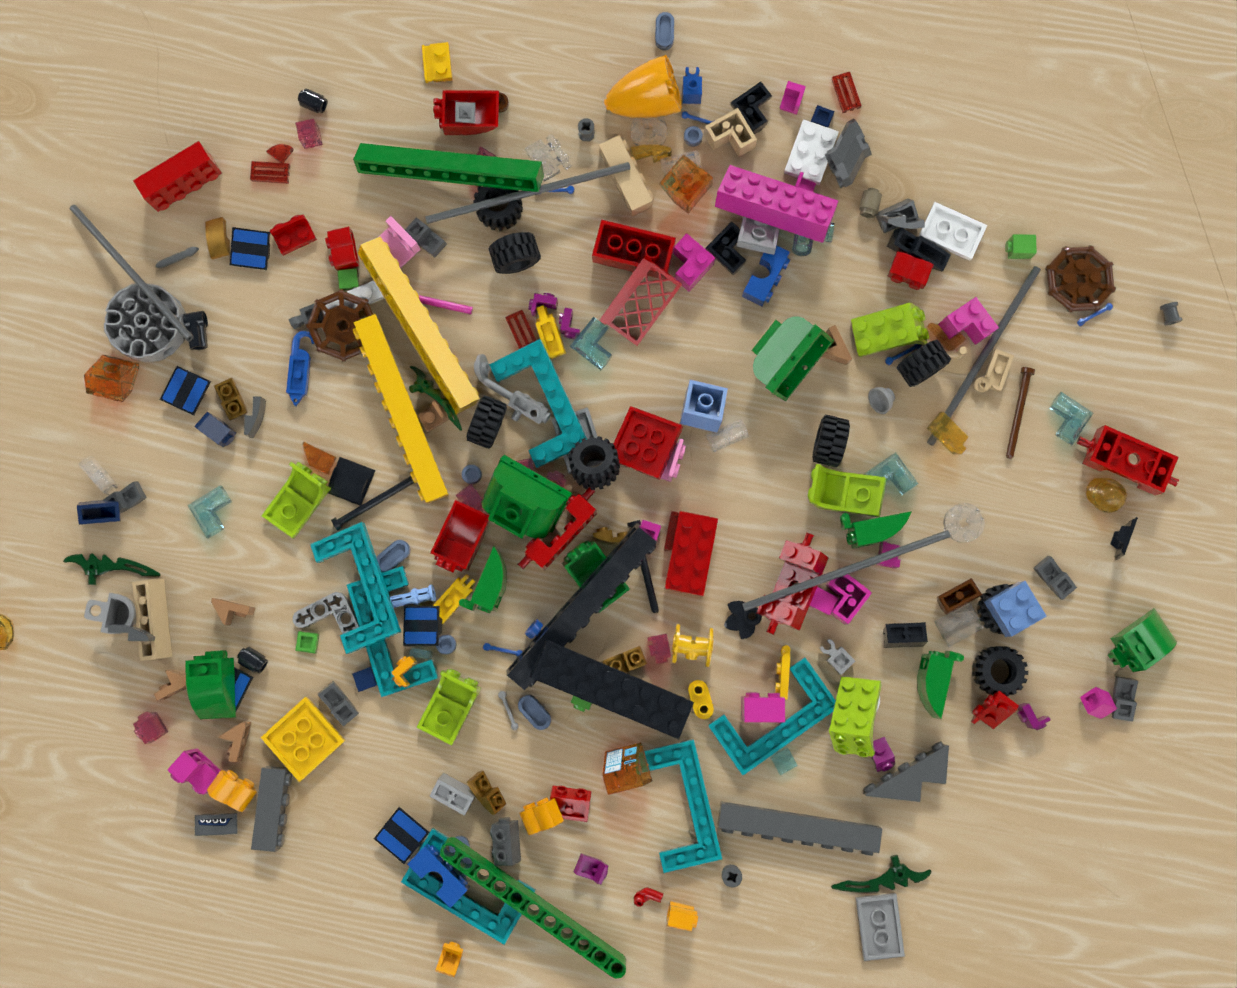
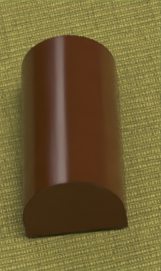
M971 578L938 596L937 602L942 611L948 615L981 597L982 593Z

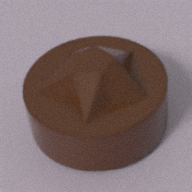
M499 92V113H502L508 109L509 101L504 93Z

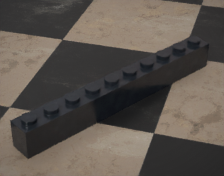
M636 523L506 670L507 676L524 690L528 686L532 687L537 680L532 679L530 673L544 640L547 639L561 646L571 643L576 638L578 630L585 628L590 622L589 618L602 609V603L607 598L610 599L614 596L619 584H624L630 577L629 573L633 569L636 570L642 564L643 557L654 551L656 548L655 544L657 543L655 538Z

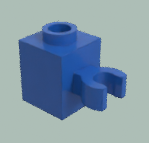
M689 67L685 69L682 86V104H701L702 76H699V67H696L695 74L689 73Z

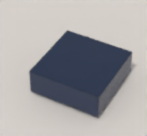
M817 105L811 122L828 128L835 111Z
M372 667L352 673L358 692L377 686Z

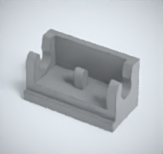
M445 773L439 777L430 794L431 798L464 816L475 799V795L469 786Z

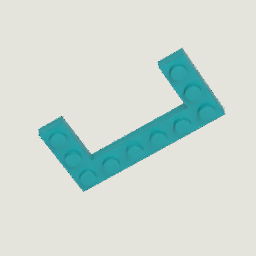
M541 339L489 364L497 382H501L532 366L559 424L562 434L528 450L536 468H540L570 453L572 447L576 448L575 444L577 442H582L581 439L586 438L587 440L586 434Z
M360 522L310 544L317 563H321L348 550L352 551L375 620L340 635L346 654H351L401 633L364 522Z
M404 566L382 573L388 592L409 585ZM359 580L347 584L359 627L375 621L362 581ZM386 639L366 647L381 697L439 678L432 659L414 665L403 676L410 685L408 687H399L392 679L394 675L391 672L395 668Z
M806 657L791 666L790 672L811 702L788 717L785 722H781L748 747L725 714L708 725L742 776L834 711L835 698Z
M694 739L637 752L636 757L640 773L679 764L698 843L659 852L663 872L667 873L721 860L720 846Z
M432 828L420 850L428 843L430 846L434 845L440 851L444 841L449 837ZM409 867L401 881L404 885L504 945L522 915L506 903L500 913L496 914L466 895H463L449 908L436 894L442 887L443 881L431 875L430 872L421 879ZM518 879L520 883L535 892L536 889ZM520 893L512 894L516 899L522 898Z

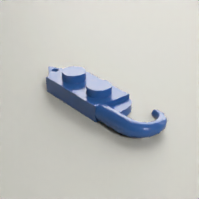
M308 331L298 332L292 340L286 393L289 394L296 407L305 395L307 396L311 358L307 351L299 349L300 340L305 336L311 339L312 344H315Z

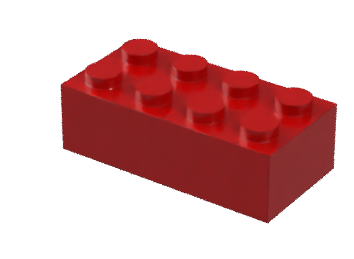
M197 141L134 179L133 182L144 200L159 212L169 208L172 203L184 199L192 191L199 190L205 183L214 181L222 172L211 154L200 141Z
M601 219L592 253V262L634 272L646 255L652 259V262L668 273L676 237ZM651 267L647 273L648 276L659 278L658 271Z
M679 511L664 587L665 590L700 597L704 596L718 518Z

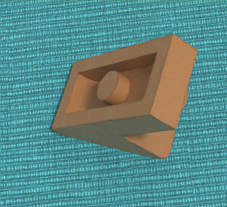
M836 325L829 327L826 333L834 339V342L831 344L832 348L827 349L822 357L844 365L849 364L852 357Z
M436 400L431 402L433 406L417 415L427 432L449 420L446 411Z
M218 598L211 599L212 605L225 626L231 625L233 615L246 618L247 615H254L255 607Z
M165 670L170 683L160 686V691L154 693L156 700H165L185 690L186 674L174 670Z
M241 722L218 737L233 741V744L231 743L228 748V761L235 763L242 761L251 722Z

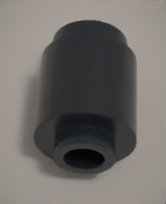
M307 88L300 91L298 95L301 107L315 113H323L326 110L328 100L323 95Z
M250 646L246 649L242 648L237 655L238 663L253 673L257 672L260 674L268 664L265 656Z

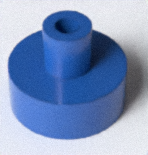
M536 619L526 630L525 635L530 639L537 636L543 624Z

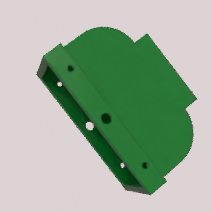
M799 316L790 317L782 324L775 320L751 350L757 355L753 362L754 375L766 385L765 388L771 393L787 401L831 346L834 339L816 324L812 325L806 319Z
M503 455L493 472L481 505L490 514L488 520L523 539L526 535L531 538L542 539L550 532L553 533L572 493L510 457Z

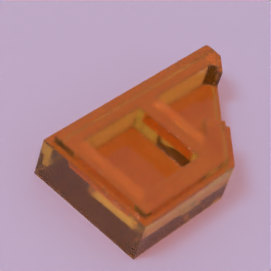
M930 323L927 326L948 351L955 350L966 340L961 333L949 339L938 324Z
M303 442L302 445L309 466L329 474L337 457Z

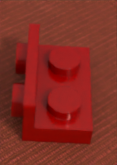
M304 215L293 216L290 221L276 224L273 229L269 230L283 256L317 240L308 219Z
M998 691L993 696L989 695L982 705L978 704L972 711L974 716L971 722L976 724L981 720L992 729H995L1015 713L1019 705L1001 691Z
M562 785L552 786L550 800L555 798L562 818L588 822L592 791L583 788H567Z

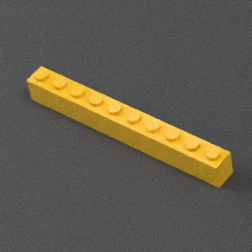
M381 236L361 244L357 254L455 413L458 414L474 406L480 399L477 389L472 387L467 373L459 365L458 358L450 351L447 340L442 338L437 324L429 316L428 309L422 305L419 295L412 289L407 275L401 271L398 260L393 258L390 253L388 244L382 240Z
M374 314L354 322L356 327L353 329L354 335L357 340L360 339L363 346L360 347L364 358L368 357L370 362L367 365L371 376L375 375L377 382H374L378 394L382 392L384 400H381L385 411L389 410L391 418L388 419L392 429H397L399 435L396 436L399 446H403L406 453L403 454L407 465L411 464L413 471L410 474L413 482H418L420 489L417 492L421 501L425 500L428 504L448 496V491L378 317Z

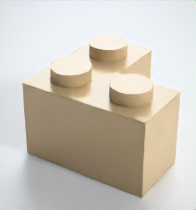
M738 108L709 123L704 129V136L712 150L730 142L738 157L756 147L757 138Z

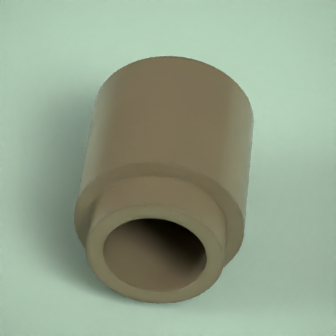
M868 188V190L863 191L859 208L861 216L874 218L878 213L882 194L879 193L878 189Z

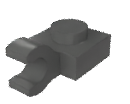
M315 303L299 309L301 315L289 319L293 329L300 328L303 324H308ZM320 312L316 323H322L324 319L322 312Z

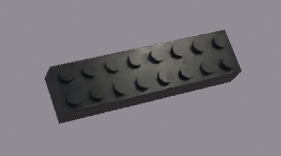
M547 639L544 640L530 673V677L534 680L676 739H680L694 704L693 701Z

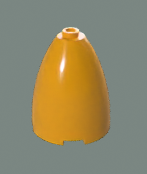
M664 55L654 58L621 78L607 93V99H604L607 111L610 110L613 114L631 118H655L681 112L682 100L668 56Z

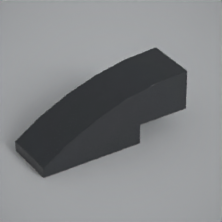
M904 228L895 229L887 244V247L895 252H903L934 264L932 269L941 272L944 271L951 256L950 253L922 236L917 237Z

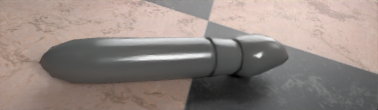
M189 247L185 251L159 261L156 264V268H164L186 257L193 256L199 248Z

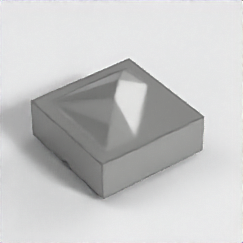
M456 102L455 122L475 123V103Z

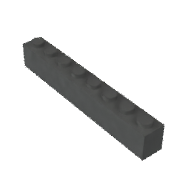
M720 802L717 826L724 833L733 834V831H741V835L753 837V834H760L763 839L773 840V837H779L781 841L793 843V840L801 841L802 845L813 846V843H817L826 849H833V846L841 847V850L845 852H853V849L861 850V854L873 856V853H880L882 828L880 826Z

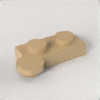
M995 349L984 378L976 379L973 384L975 391L984 393L991 389L1001 392L1014 355Z

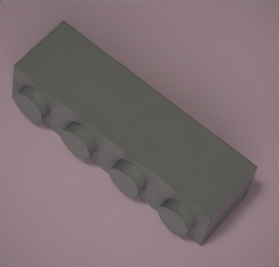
M271 766L261 768L251 850L276 852L284 844L285 836L282 832L283 826L287 822L285 808L288 806L290 795L287 792L288 786L292 782V774H290L287 768Z

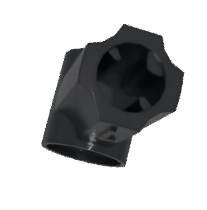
M205 311L184 313V325L193 335V339L189 341L190 349L205 350L208 348L206 335L208 320Z

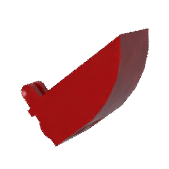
M443 90L442 99H433L434 118L439 119V127L443 129L445 135H477L492 131L498 127V90ZM456 102L475 103V123L455 122Z
M455 500L430 554L435 555L434 559L437 560L435 565L454 573L455 569L463 572V569L469 571L486 533L489 515Z

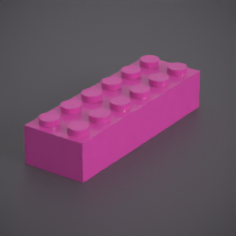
M729 165L717 191L715 207L823 243L833 220L838 200Z

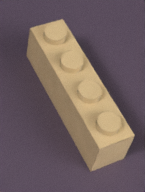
M620 135L599 144V152L607 168L629 162L630 170L612 174L611 176L633 217L652 208L654 196L650 189H646L644 185L646 183L642 173H638L636 169L638 167L637 162L633 156L630 157L627 142L625 140L622 141Z
M164 579L132 582L137 628L155 636V641H138L140 661L172 657Z

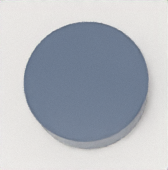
M691 126L685 130L684 141L688 146L695 147L702 142L703 133L700 128Z
M467 465L462 470V478L466 483L476 484L481 480L482 473L476 465Z
M442 635L439 637V646H436L441 654H451L455 651L457 643L451 635Z

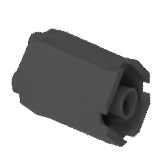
M854 118L846 123L834 148L824 154L840 188H846L853 183L865 158L872 155L868 142L865 141V136Z

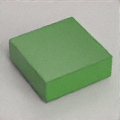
M356 268L338 271L339 289L352 290L359 287L358 270Z
M298 631L295 651L316 653L319 634Z

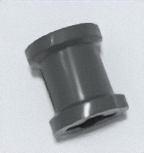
M584 118L578 123V135L582 141L589 142L594 138L595 128L591 119Z
M1171 302L1160 306V310H1163L1165 326L1183 321L1177 310L1178 302Z

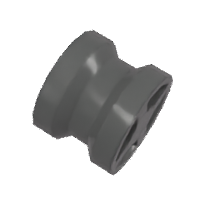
M729 864L723 868L721 877L726 886L734 888L741 884L742 873L737 866Z

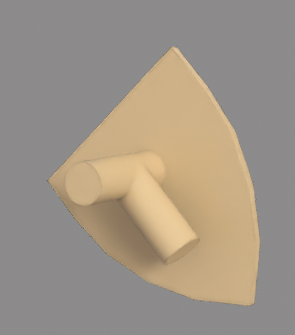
M959 336L940 343L951 358L949 364L942 370L954 374H969L973 367L969 336Z

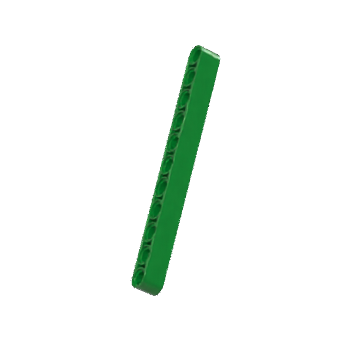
M450 837L444 841L440 849V855L446 862L609 976L619 979L625 975L626 958L622 953L499 867L494 866L493 863L459 839ZM446 846L454 847L455 852H449ZM463 858H470L472 863L466 864ZM485 869L488 871L489 875H481L479 870ZM502 881L506 886L499 887L496 882ZM520 893L522 898L516 899L512 894ZM535 904L539 909L532 910L529 906ZM552 916L555 918V921L549 922L546 920V917ZM569 928L572 932L564 933L562 929ZM587 940L589 943L587 945H582L579 943V941ZM602 951L606 955L599 957L596 955V952ZM614 963H619L622 965V967L615 968L612 965Z

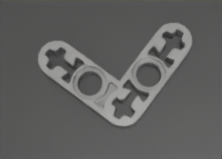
M339 592L332 593L294 613L292 619L295 626L305 628L333 614L342 634L351 631L350 629L346 631L345 628L351 627L353 624H355V627H352V630L359 627L347 597ZM336 596L338 598H342V601H340V606L334 604L330 606L332 608V610L330 611L329 605L326 603V601L328 600V603H332L335 601ZM322 604L325 607V612L323 615L318 616L315 613V608L317 605ZM311 612V615L315 618L314 620L312 619V617L306 618L305 624L303 622H298V620L300 619V614L302 616H307ZM344 613H348L351 616V621L348 624H343L341 621V616Z

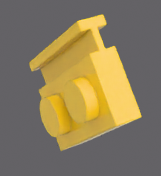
M449 43L422 45L425 82L452 81Z

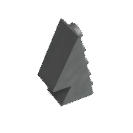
M942 741L934 744L931 747L932 750L928 753L922 752L914 757L915 760L910 764L905 762L897 768L898 771L891 774L890 772L880 778L881 781L877 784L871 783L864 787L863 794L870 797L920 802L922 782L946 784L949 745L943 744Z

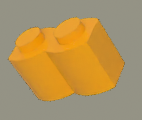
M221 770L207 789L210 797L240 812L245 810L257 793L254 788L255 784L246 778L244 780L239 779L238 775L231 770L227 772Z
M548 797L537 801V805L534 802L523 806V811L519 812L528 835L550 829L564 822L555 798L548 800Z
M670 901L666 917L667 926L691 932L692 927L696 928L698 922L697 911L694 910V906Z

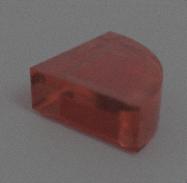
M278 144L272 146L266 152L283 164L294 149L286 144Z

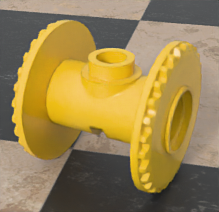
M676 624L672 644V663H676L677 653H682L688 660H697L698 656H706L705 667H709L713 651V628H709L708 638L695 637V640H692V636L679 635L680 624Z

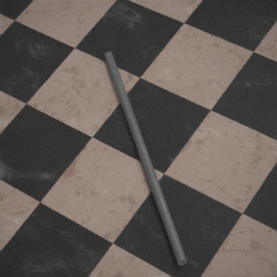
M626 162L541 185L539 192L518 191L425 216L426 222L430 224L631 169L630 164Z
M76 205L70 206L72 213L187 341H191L193 335Z
M1034 266L998 324L999 328L992 334L927 441L929 445L934 446L1041 271L1039 267Z
M946 530L748 601L742 604L743 609L747 611L950 538V532Z

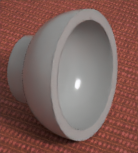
M876 387L869 391L868 400L871 407L877 413L886 414L893 406L895 395L889 388Z

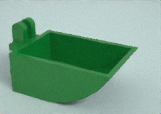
M912 511L853 523L850 521L849 514L843 513L840 516L841 530L848 529L846 539L852 549L875 545L899 532L907 523Z
M587 540L567 553L562 565L580 587L604 561L606 556L593 540L590 542ZM620 583L616 588L617 591L610 599L607 598L602 603L603 607L598 613L630 590L628 585Z
M493 546L471 600L460 599V606L475 611L478 605L477 609L486 613H491V611L497 612L506 590L507 569L504 559L496 547Z
M1153 608L1110 638L1115 648L1110 651L1111 653L1108 654V657L1110 659L1115 658L1112 663L1119 665L1121 668L1128 665L1132 672L1145 671L1169 654L1175 648L1177 641L1155 608Z
M226 650L206 651L203 656H193V660L185 661L188 698L191 707L200 720L236 718L234 658H227L228 653Z
M929 651L928 654H922L917 674V689L924 708L933 718L942 719L954 661L962 662L964 660V656L960 653L945 651V653Z

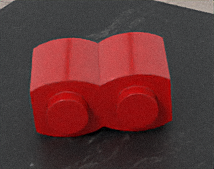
M348 226L327 231L328 237L325 238L327 248L331 249V255H329L330 265L334 266L337 271L360 266L352 229Z
M897 251L887 276L895 283L905 282L909 284V287L914 290L924 289L934 264Z

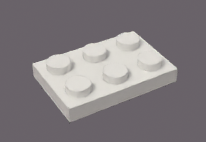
M803 119L784 173L798 178L800 172H803L802 178L820 185L828 163L824 154L833 148L839 131Z
M934 202L925 221V228L921 229L919 236L926 238L944 250L971 261L987 225Z

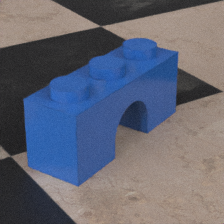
M776 245L774 255L763 253L759 264L768 269L769 276L757 278L752 275L743 291L742 297L761 307L765 302L769 303L773 292H771L773 285L777 286L782 278L779 274L782 268L786 270L791 260L788 258L790 252Z
M427 843L407 865L421 879L428 872H438L443 878V885L436 894L451 908L469 889V881L464 875H458L453 870L455 867L439 856L440 851L434 845L430 846Z

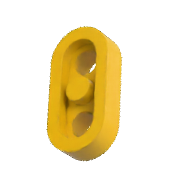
M694 680L688 687L690 700L694 702V713L700 719H708L714 711L708 687L705 682ZM700 686L702 692L696 694L694 691L695 687ZM701 706H707L708 710L706 713L700 711Z

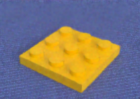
M304 697L260 737L298 782L306 778L346 741L308 697Z

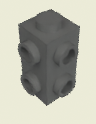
M503 817L491 825L490 836L493 841L492 858L494 859V866H513L521 861L518 820Z

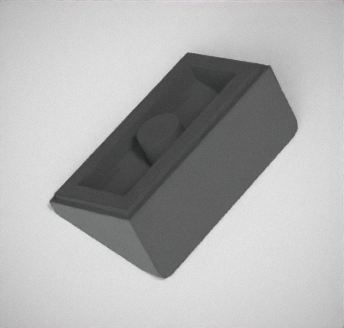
M905 199L879 211L875 215L883 233L898 227L881 220V215L899 212L906 215V219L918 217L914 200Z

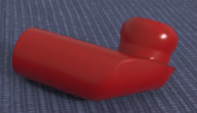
M649 887L643 888L634 895V904L637 907H641L643 903L650 899L661 903L664 893Z

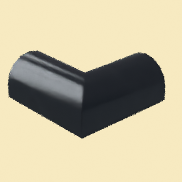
M759 82L730 102L734 110L737 108L740 110L753 134L760 132L768 123V120L758 107L770 100L772 95L764 84Z
M731 221L705 249L732 275H735L743 267L746 259L733 248L738 242L740 228Z

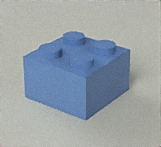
M690 380L685 393L680 424L717 433L723 419L728 388Z
M1026 581L1018 582L984 602L1005 637H1012L1047 617Z

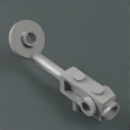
M484 354L477 356L474 363L476 376L485 386L510 400L508 406L515 409L511 419L518 421L521 414L538 424H546L551 416L549 413L550 409L541 402L531 399L525 393L515 391L513 394L488 379L490 366Z

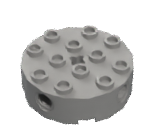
M147 283L184 325L183 314L186 312L180 301L161 286ZM131 284L119 290L108 302L104 332L111 345L129 358L145 363L161 361L174 354L183 343L184 337L137 284Z

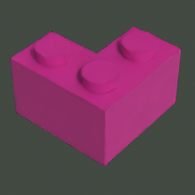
M687 233L674 246L673 254L684 263L675 273V279L680 281L682 287L690 292L714 265L715 257Z
M977 297L946 316L938 324L949 339L964 330L975 345L999 328Z
M849 574L828 581L825 584L840 596L831 615L844 625L850 623L872 594L870 590Z
M746 692V696H741V720L743 722H785V697H780V693H768V697H762L757 692Z
M198 748L183 751L167 769L174 781L177 783L190 782L193 785L192 789L196 793L203 795L208 794V787L221 771Z

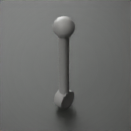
M500 691L498 697L504 703L511 721V729L517 730L519 726L515 723L505 698L506 692Z

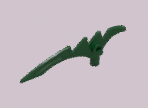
M410 366L415 371L417 380L414 382V385L409 386V391L411 393H425L435 399L444 408L449 420L462 431L460 421L453 407L447 399H441V390L433 389L434 382L432 380H425L426 375L420 369Z
M93 553L89 555L88 560L82 554L70 555L63 560L64 563L72 562L81 566L85 575H88V585H96L97 575L114 570H127L141 576L159 577L161 575L159 572L143 564L121 557L117 558L116 563L106 555H103L100 561ZM125 564H129V565H133V566L139 567V568H141V569H143V570H146L147 573H144V572H142V571H140V570H137V569H134V568H131V567H127V566H125Z
M892 855L890 858L893 866L881 876L861 882L847 880L831 885V888L847 892L870 893L879 892V885L894 890V883L908 887V879L914 883H919L927 879L932 871L930 869L924 872L912 871L904 863H900L898 855ZM845 885H856V886L869 885L870 887H866V888H853V887H846Z

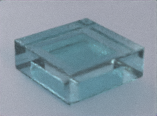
M417 648L410 649L409 656L432 659L433 655L432 651Z
M788 748L770 757L779 775L798 766Z

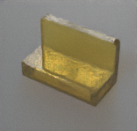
M940 412L927 429L952 454H963L966 450L963 444L968 439V436L944 412Z

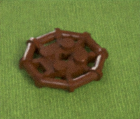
M1092 245L1072 248L1065 246L1050 265H1047L1045 268L1048 278V295L1067 309V312L1087 310L1096 312L1111 293H1114L1116 290L1112 268L1114 264L1097 252ZM1072 255H1084L1083 259L1073 260ZM1090 257L1097 261L1101 267L1097 268L1089 261ZM1065 259L1067 265L1061 270L1058 266ZM1105 271L1106 284L1101 283V272ZM1055 275L1059 276V279L1061 278V283L1058 287H1056ZM1076 275L1082 276L1084 283H1078ZM1097 289L1103 291L1097 299L1093 297ZM1060 291H1063L1065 294H1067L1071 298L1070 301L1065 296H1063L1060 293ZM1079 298L1087 299L1088 303H1076Z
M339 289L338 292L319 300L316 299L308 324H306V328H308L316 345V351L340 359L342 362H346L347 359L361 354L360 347L363 345L361 340H357L354 335L353 329L356 328L354 322L361 320L358 312L362 309L366 317L374 315L369 306V300L345 292L343 289ZM339 300V306L328 309L325 306ZM347 300L355 303L357 307L352 309L344 306V301ZM321 309L326 312L322 324L316 323ZM345 320L348 328L340 331L337 323ZM318 328L323 329L327 338L323 342L317 331ZM331 341L341 345V349L338 351L327 345ZM356 341L360 345L346 351V345Z

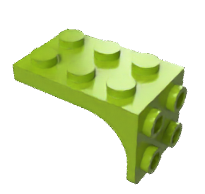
M909 302L851 319L858 356L863 357L905 345L921 344L924 346L927 344L929 332L924 327L923 321L926 318L923 309L921 310Z
M293 462L289 463L292 471L288 480L261 515L293 539L331 489L326 485L328 481L315 473L311 474L312 470L300 462L296 464Z
M816 464L815 469L813 468L811 473V479L813 480L812 488L808 490V499H810L811 504L818 509L880 517L887 480L885 477L841 472L825 468L821 464Z
M447 669L441 671L439 684L416 728L452 746L481 687L477 686L479 682L469 677L463 679L460 677V672L454 669Z
M841 677L829 728L834 750L839 754H855L860 757L874 756L873 727L882 686L881 681Z

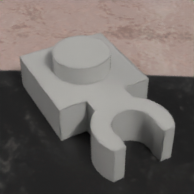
M828 639L827 642L830 644V649L825 650L822 646L819 649L822 653L830 655L826 661L842 675L855 660L842 647L836 650L835 643Z

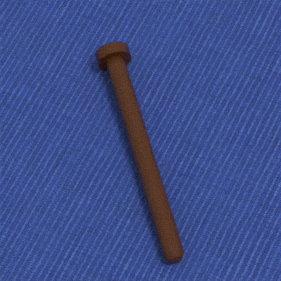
M1021 368L1020 373L1023 374L1006 452V458L1008 459L1014 457L1030 378L1035 374V369Z

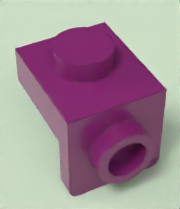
M534 293V298L529 301L528 310H531V314L534 317L537 315L538 306L544 305L547 308L557 310L558 299L551 293H543V295Z
M565 307L564 313H560L559 317L561 334L569 339L580 337V329L571 328L573 309Z
M1022 703L1018 707V717L1022 723L1025 722L1027 728L1040 730L1047 726V722L1051 721L1049 716L1037 718L1029 703Z
M885 737L873 741L875 753L872 759L875 763L876 771L885 772L895 766V756Z
M581 853L573 872L578 876L591 879L601 885L607 877L609 866L600 859Z

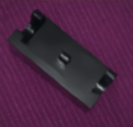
M926 622L885 624L883 634H885L884 648L924 647L928 642Z

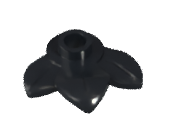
M745 602L728 603V608L732 614L726 619L724 627L732 631L739 630L741 639L751 637L754 634L755 626L762 620V616L757 614L758 608L744 611L742 604ZM749 613L755 614L754 620L748 618Z

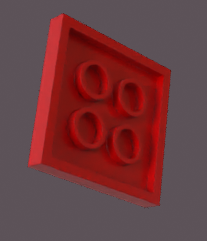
M630 406L613 443L618 453L620 465L660 480L683 426Z

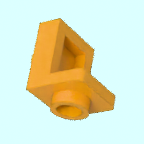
M413 656L401 658L396 663L398 667L391 672L394 675L392 679L399 687H408L410 685L403 675L417 663Z
M454 942L444 943L435 969L436 972L455 978L463 955V949L460 948L459 944Z

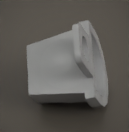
M109 593L107 602L89 600L84 617L88 620L103 622L101 632L108 633L109 624L135 625L136 609L128 597ZM94 605H98L101 608V613L98 616L91 614V608Z

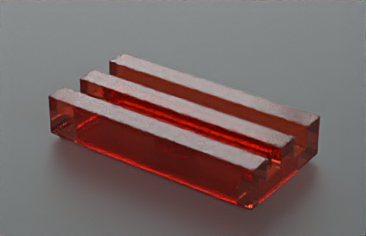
M846 72L833 76L831 80L842 113H846L849 110L853 111L855 108L860 109L862 105L851 73ZM844 78L847 79L855 104H852ZM838 80L840 81V84H841V87H842V90H843V93H844V96H845V99H846V102H847L848 106H846V103H845V101H844V98H843V95H842V92H841V89H840Z
M252 161L250 180L252 182L289 184L290 164ZM256 167H258V168H275V169H284V171L255 170V169H256ZM255 175H272V176H283V177L255 176Z
M523 310L505 317L519 349L532 342L529 343L517 316L521 315L532 342L536 341ZM513 318L525 342L523 346L511 322Z
M671 511L664 551L668 552L672 551L679 513Z

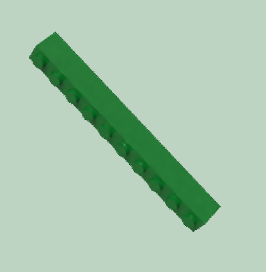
M360 143L353 158L357 172L362 174L539 192L544 178L542 161Z

